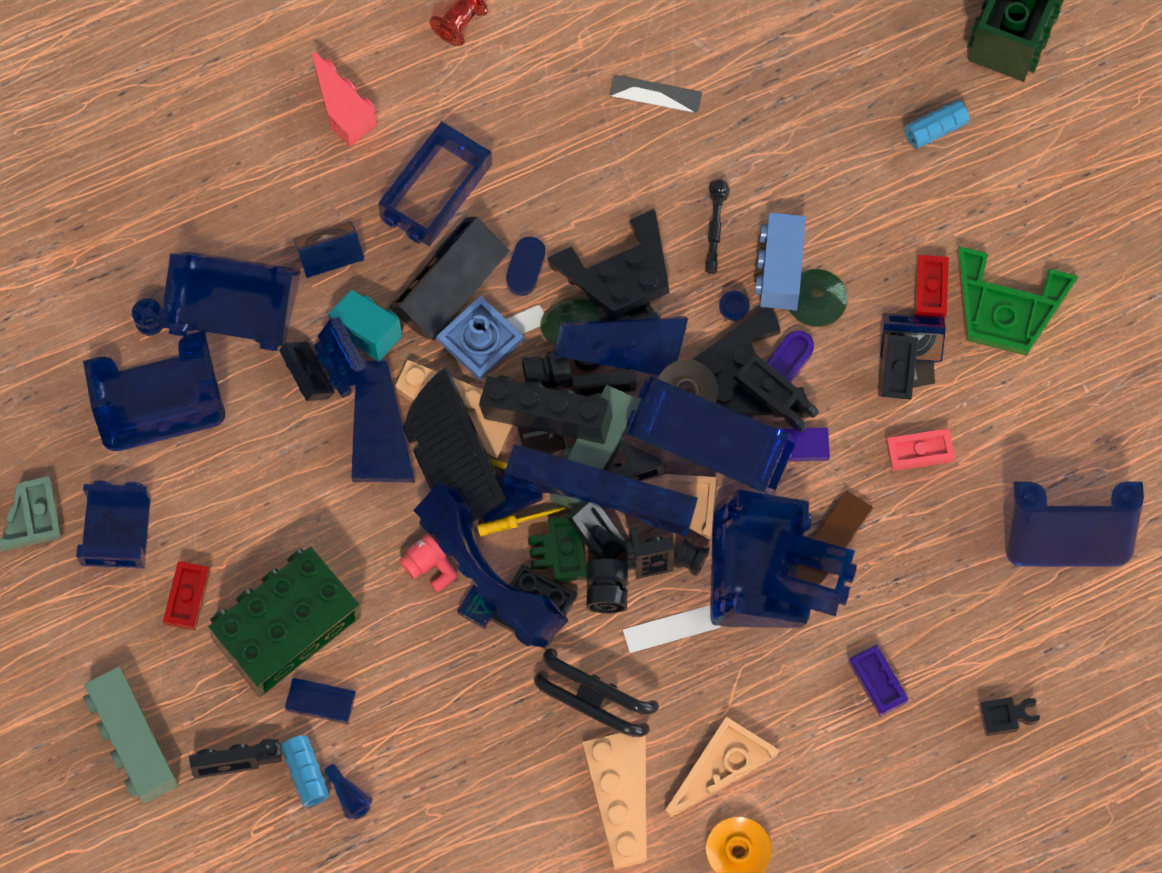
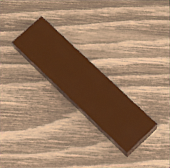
M846 490L778 589L777 594L800 609L805 610L872 512L873 507Z

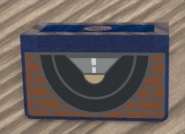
M351 221L293 239L306 278L365 260L357 232Z
M882 313L881 358H883L885 334L917 337L916 361H942L946 331L944 317Z

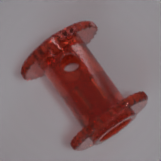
M456 0L442 18L440 16H432L429 21L430 26L444 41L453 46H462L465 43V38L461 32L475 14L477 16H485L488 13V7L484 0Z

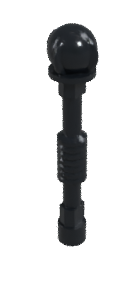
M716 179L709 185L711 193L709 198L713 200L714 208L713 218L709 225L708 242L710 247L705 263V272L711 274L717 273V244L720 243L722 227L720 222L721 206L723 201L727 200L730 193L727 182L722 179Z

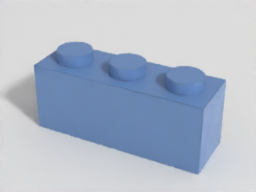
M769 213L768 224H762L760 242L766 243L765 250H759L758 268L763 269V277L757 276L755 290L756 295H761L760 307L797 311L806 216Z

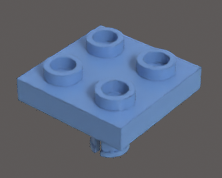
M482 296L476 299L436 336L437 341L479 381L486 377L524 342V336Z

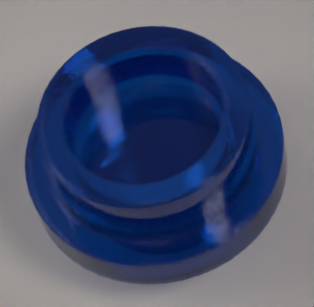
M739 291L725 293L719 302L720 313L730 321H739L745 318L750 309L749 299Z

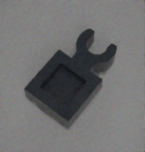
M1012 697L980 702L979 709L985 736L1016 732L1019 729L1018 722L1020 721L1026 725L1038 723L1040 720L1039 715L1029 716L1025 712V708L1035 706L1036 699H1024L1017 706H1014Z

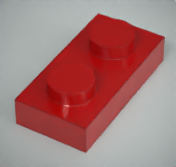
M918 255L915 316L946 318L949 257Z
M178 561L163 618L164 625L196 631L211 571L208 566Z

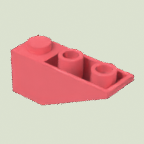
M315 52L312 57L330 128L351 147L377 126L375 114L377 110L369 99H362L356 93L357 90L349 79H342L337 74V69L329 59L325 58L323 60Z

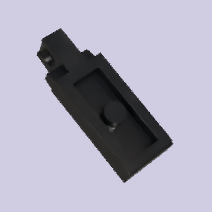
M263 739L259 744H255V746L236 744L229 747L228 750L222 751L204 749L198 751L196 755L189 756L190 768L195 779L259 769L258 765L282 762L279 739Z

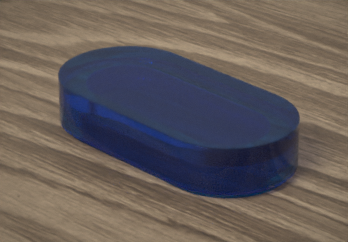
M525 237L516 244L506 274L507 288L514 295L526 296L536 288L546 256L545 246L538 238Z

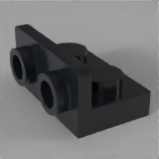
M636 527L629 528V539L624 540L626 548L624 554L628 570L634 569L636 579L673 572L674 545L672 537L664 539L661 536H656L640 544Z

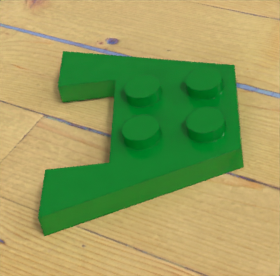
M959 246L957 254L966 340L1027 356L1077 282L1079 276L1048 269L1042 296L982 281L988 254Z

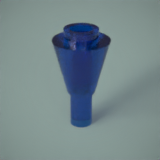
M335 764L329 765L324 772L335 786L334 789L345 818H362L369 812L372 798L345 778Z

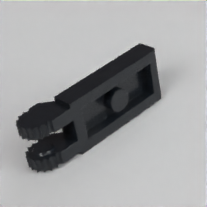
M756 353L746 361L733 377L736 382L777 416L783 417L786 423L796 431L803 432L807 425L790 409L794 403L808 417L815 418L819 413L816 406L806 399L797 387Z

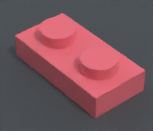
M949 429L890 437L886 440L892 471L950 463L955 460Z

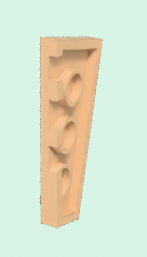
M407 360L395 385V390L413 403L427 382L438 372ZM453 378L489 458L499 460L514 425L484 419L479 406L483 389Z
M618 733L582 742L614 870L646 862V735L643 737H631Z

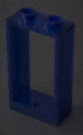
M441 121L379 201L378 206L382 221L392 228L397 226L402 229L407 237L415 243L420 244L422 242L430 247L492 166L491 151ZM443 147L474 168L430 226L425 228L395 208Z

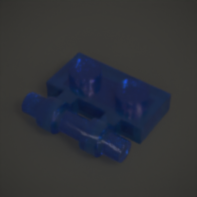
M340 317L328 320L318 335L319 341L314 344V347L318 353L316 358L322 367L325 366L330 376L329 382L333 389L338 390L341 398H345L352 393L350 386L356 385L367 367L363 357L358 353L351 340L349 331L344 327Z

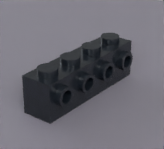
M499 375L497 378L487 376L479 401L481 412L486 420L605 444L613 417L609 401L602 396L596 394H589L588 396L578 395L567 388L554 390L545 388L544 385L537 382L525 384L516 382L514 379L504 375Z

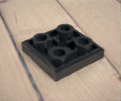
M522 564L490 618L492 622L547 650L576 601L578 594Z

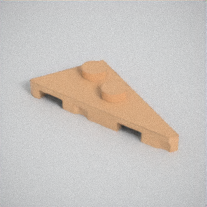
M664 474L622 488L623 491L701 536L712 539L717 477Z
M726 717L666 808L665 814L671 818L774 759L778 755L779 749Z

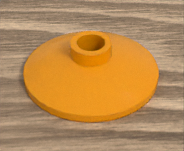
M744 817L728 818L717 824L708 836L706 857L715 873H763L771 860L772 845L765 829L751 819ZM740 847L744 850V856L737 858L733 856L732 850Z

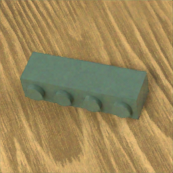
M609 385L605 386L602 394L596 393V395L602 396L609 401L613 415L605 444L577 439L574 446L569 444L561 460L564 462L560 472L555 471L552 474L547 488L550 489V501L571 511L575 510L588 497H595L601 485L598 473L604 472L607 466L612 465L622 446L621 441L625 440L640 412L639 399Z
M120 667L85 683L84 686L88 694L83 696L91 714L97 711L102 722L96 725L104 741L106 742L111 739L116 749L110 752L118 770L125 768L129 776L128 779L124 780V783L131 797L138 796L141 802L145 804L179 787Z

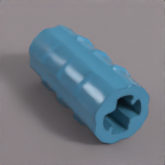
M956 99L904 125V132L911 146L914 149H919L926 144H931L932 141L940 137L943 138L944 135L952 131H957L958 128L969 123L970 117L963 103Z
M297 736L282 743L281 749L285 757L284 762L287 763L290 778L293 779L296 787L295 792L298 793L302 806L310 807L327 800L330 795L325 784L326 780L323 779L320 764L317 763L314 755L315 750L312 749L308 736Z

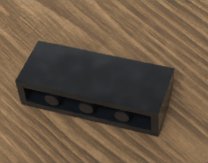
M478 217L464 218L392 302L389 308L412 330L434 341L436 336L449 324L510 250Z

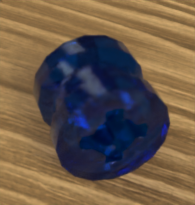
M144 298L137 301L133 306L132 318L140 333L152 336L163 330L166 320L159 302L155 299Z

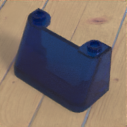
M179 251L170 253L160 327L169 328V334L177 336H187L188 331L197 330L253 339L255 342L260 343V349L278 351V346L282 347L286 342L300 270L195 252Z
M205 330L188 334L180 339L178 343V357L119 371L115 360L110 357H96L83 361L91 410L105 448L112 451H122L212 428L224 421L225 408Z
M1013 482L1003 506L1007 558L1011 563L1022 567H1118L1125 565L1134 554L1144 500L1143 482H1122L1116 485L1111 493V506H1047L1046 492L1041 485L1035 482Z
M739 489L717 505L714 512L712 533L710 619L713 625L722 627L801 628L807 624L810 616V606L803 596H796L797 539L805 531H808L811 526L812 516L809 513V501ZM789 573L791 577V598L778 591Z

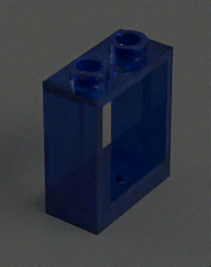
M781 529L765 574L761 595L836 617L839 604L846 606L851 587L845 586L846 582L853 583L858 566L852 564L855 551ZM786 560L839 575L835 589L782 574Z

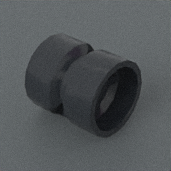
M564 348L548 351L545 357H541L539 354L521 357L526 384L528 382H537L544 385L545 388L552 387L554 390L573 387L570 366Z
M596 559L588 562L587 583L591 587L587 589L586 609L602 614L620 613L627 610L628 590L623 588V586L628 583V564L617 559Z

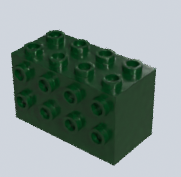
M984 0L980 17H976L970 32L971 37L967 48L971 49L968 61L1024 82L1028 72L1035 73L1041 58L1040 55L1047 45L1051 29L1057 22L1064 0Z
M311 546L306 550L302 548L296 550L288 557L287 565L279 571L277 568L269 571L261 579L263 583L255 590L251 588L245 590L237 597L236 605L228 611L225 608L220 610L210 619L212 624L208 626L212 641L259 698L360 619V604Z

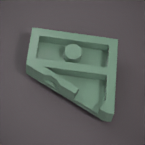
M50 477L18 483L14 494L15 501L6 519L8 523L3 539L0 538V550L4 552L62 539Z

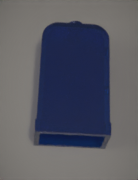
M650 376L649 381L643 383L638 396L641 399L636 410H632L626 423L628 428L627 434L744 483L760 492L774 496L798 440L797 437Z

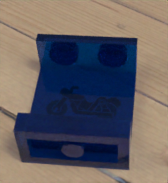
M94 481L93 484H84L83 491L87 497L83 543L77 544L76 553L80 565L145 569L151 494L148 487L138 482L112 485V483L107 481Z

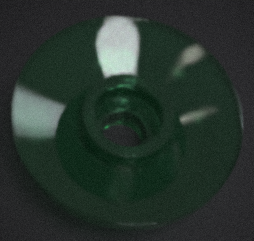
M821 269L804 271L801 273L797 311H789L796 320L807 326H828L836 322L846 309L848 300L846 288L843 282L831 272ZM814 290L821 291L823 296L815 297L812 292Z
M585 297L563 299L553 304L544 313L540 322L541 332L549 342L554 344L567 345L579 342L592 334L597 328L601 317L600 310L594 301Z

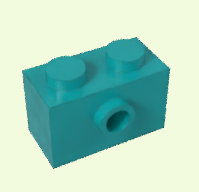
M353 290L328 314L332 333L378 362L403 337L400 319L394 312L388 309L385 311L377 306L367 295L361 296Z

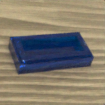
M293 678L285 710L349 725L356 691Z

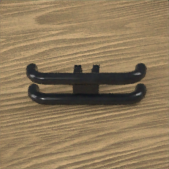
M549 648L544 652L543 661L550 669L580 684L575 695L550 682L546 671H539L534 677V683L540 691L627 736L643 737L649 733L650 727L647 723L633 724L602 708L613 701L635 713L649 715L658 711L659 704L657 701L650 700L647 702L638 700L618 690V686L612 683L607 684L601 681L600 677L589 675L557 658L558 653L554 648Z

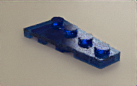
M674 316V318L662 319L656 317L645 320L622 319L611 322L561 323L554 354L575 360L622 369H635L638 372L660 375L668 365L678 361L688 318L686 316Z
M356 361L352 482L415 483L387 361Z

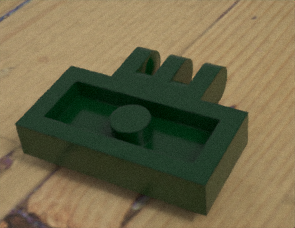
M566 517L548 519L549 534L535 535L527 538L528 545H541V547L529 549L530 557H543V559L530 562L532 570L553 568L555 582L557 583L587 579L582 539Z

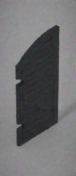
M443 368L420 391L412 404L405 425L402 428L408 442L411 444L417 440L420 446L413 453L436 503L440 504L445 501L447 508L442 510L441 514L450 534L454 535L509 499L448 368Z

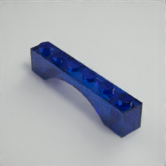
M516 444L513 445L504 473L506 484L533 492L562 495L596 503L633 516L658 529L688 537L698 502L697 497Z
M437 483L413 510L421 519L419 521L421 527L428 533L434 534L440 541L438 545L442 551L449 556H453L459 563L457 565L458 570L467 578H472L478 585L476 587L477 592L496 606L495 612L499 618L514 627L516 630L515 636L521 643L528 647L544 648L569 621L549 597L522 592L506 583L493 571L478 545L473 526L472 508L454 487Z

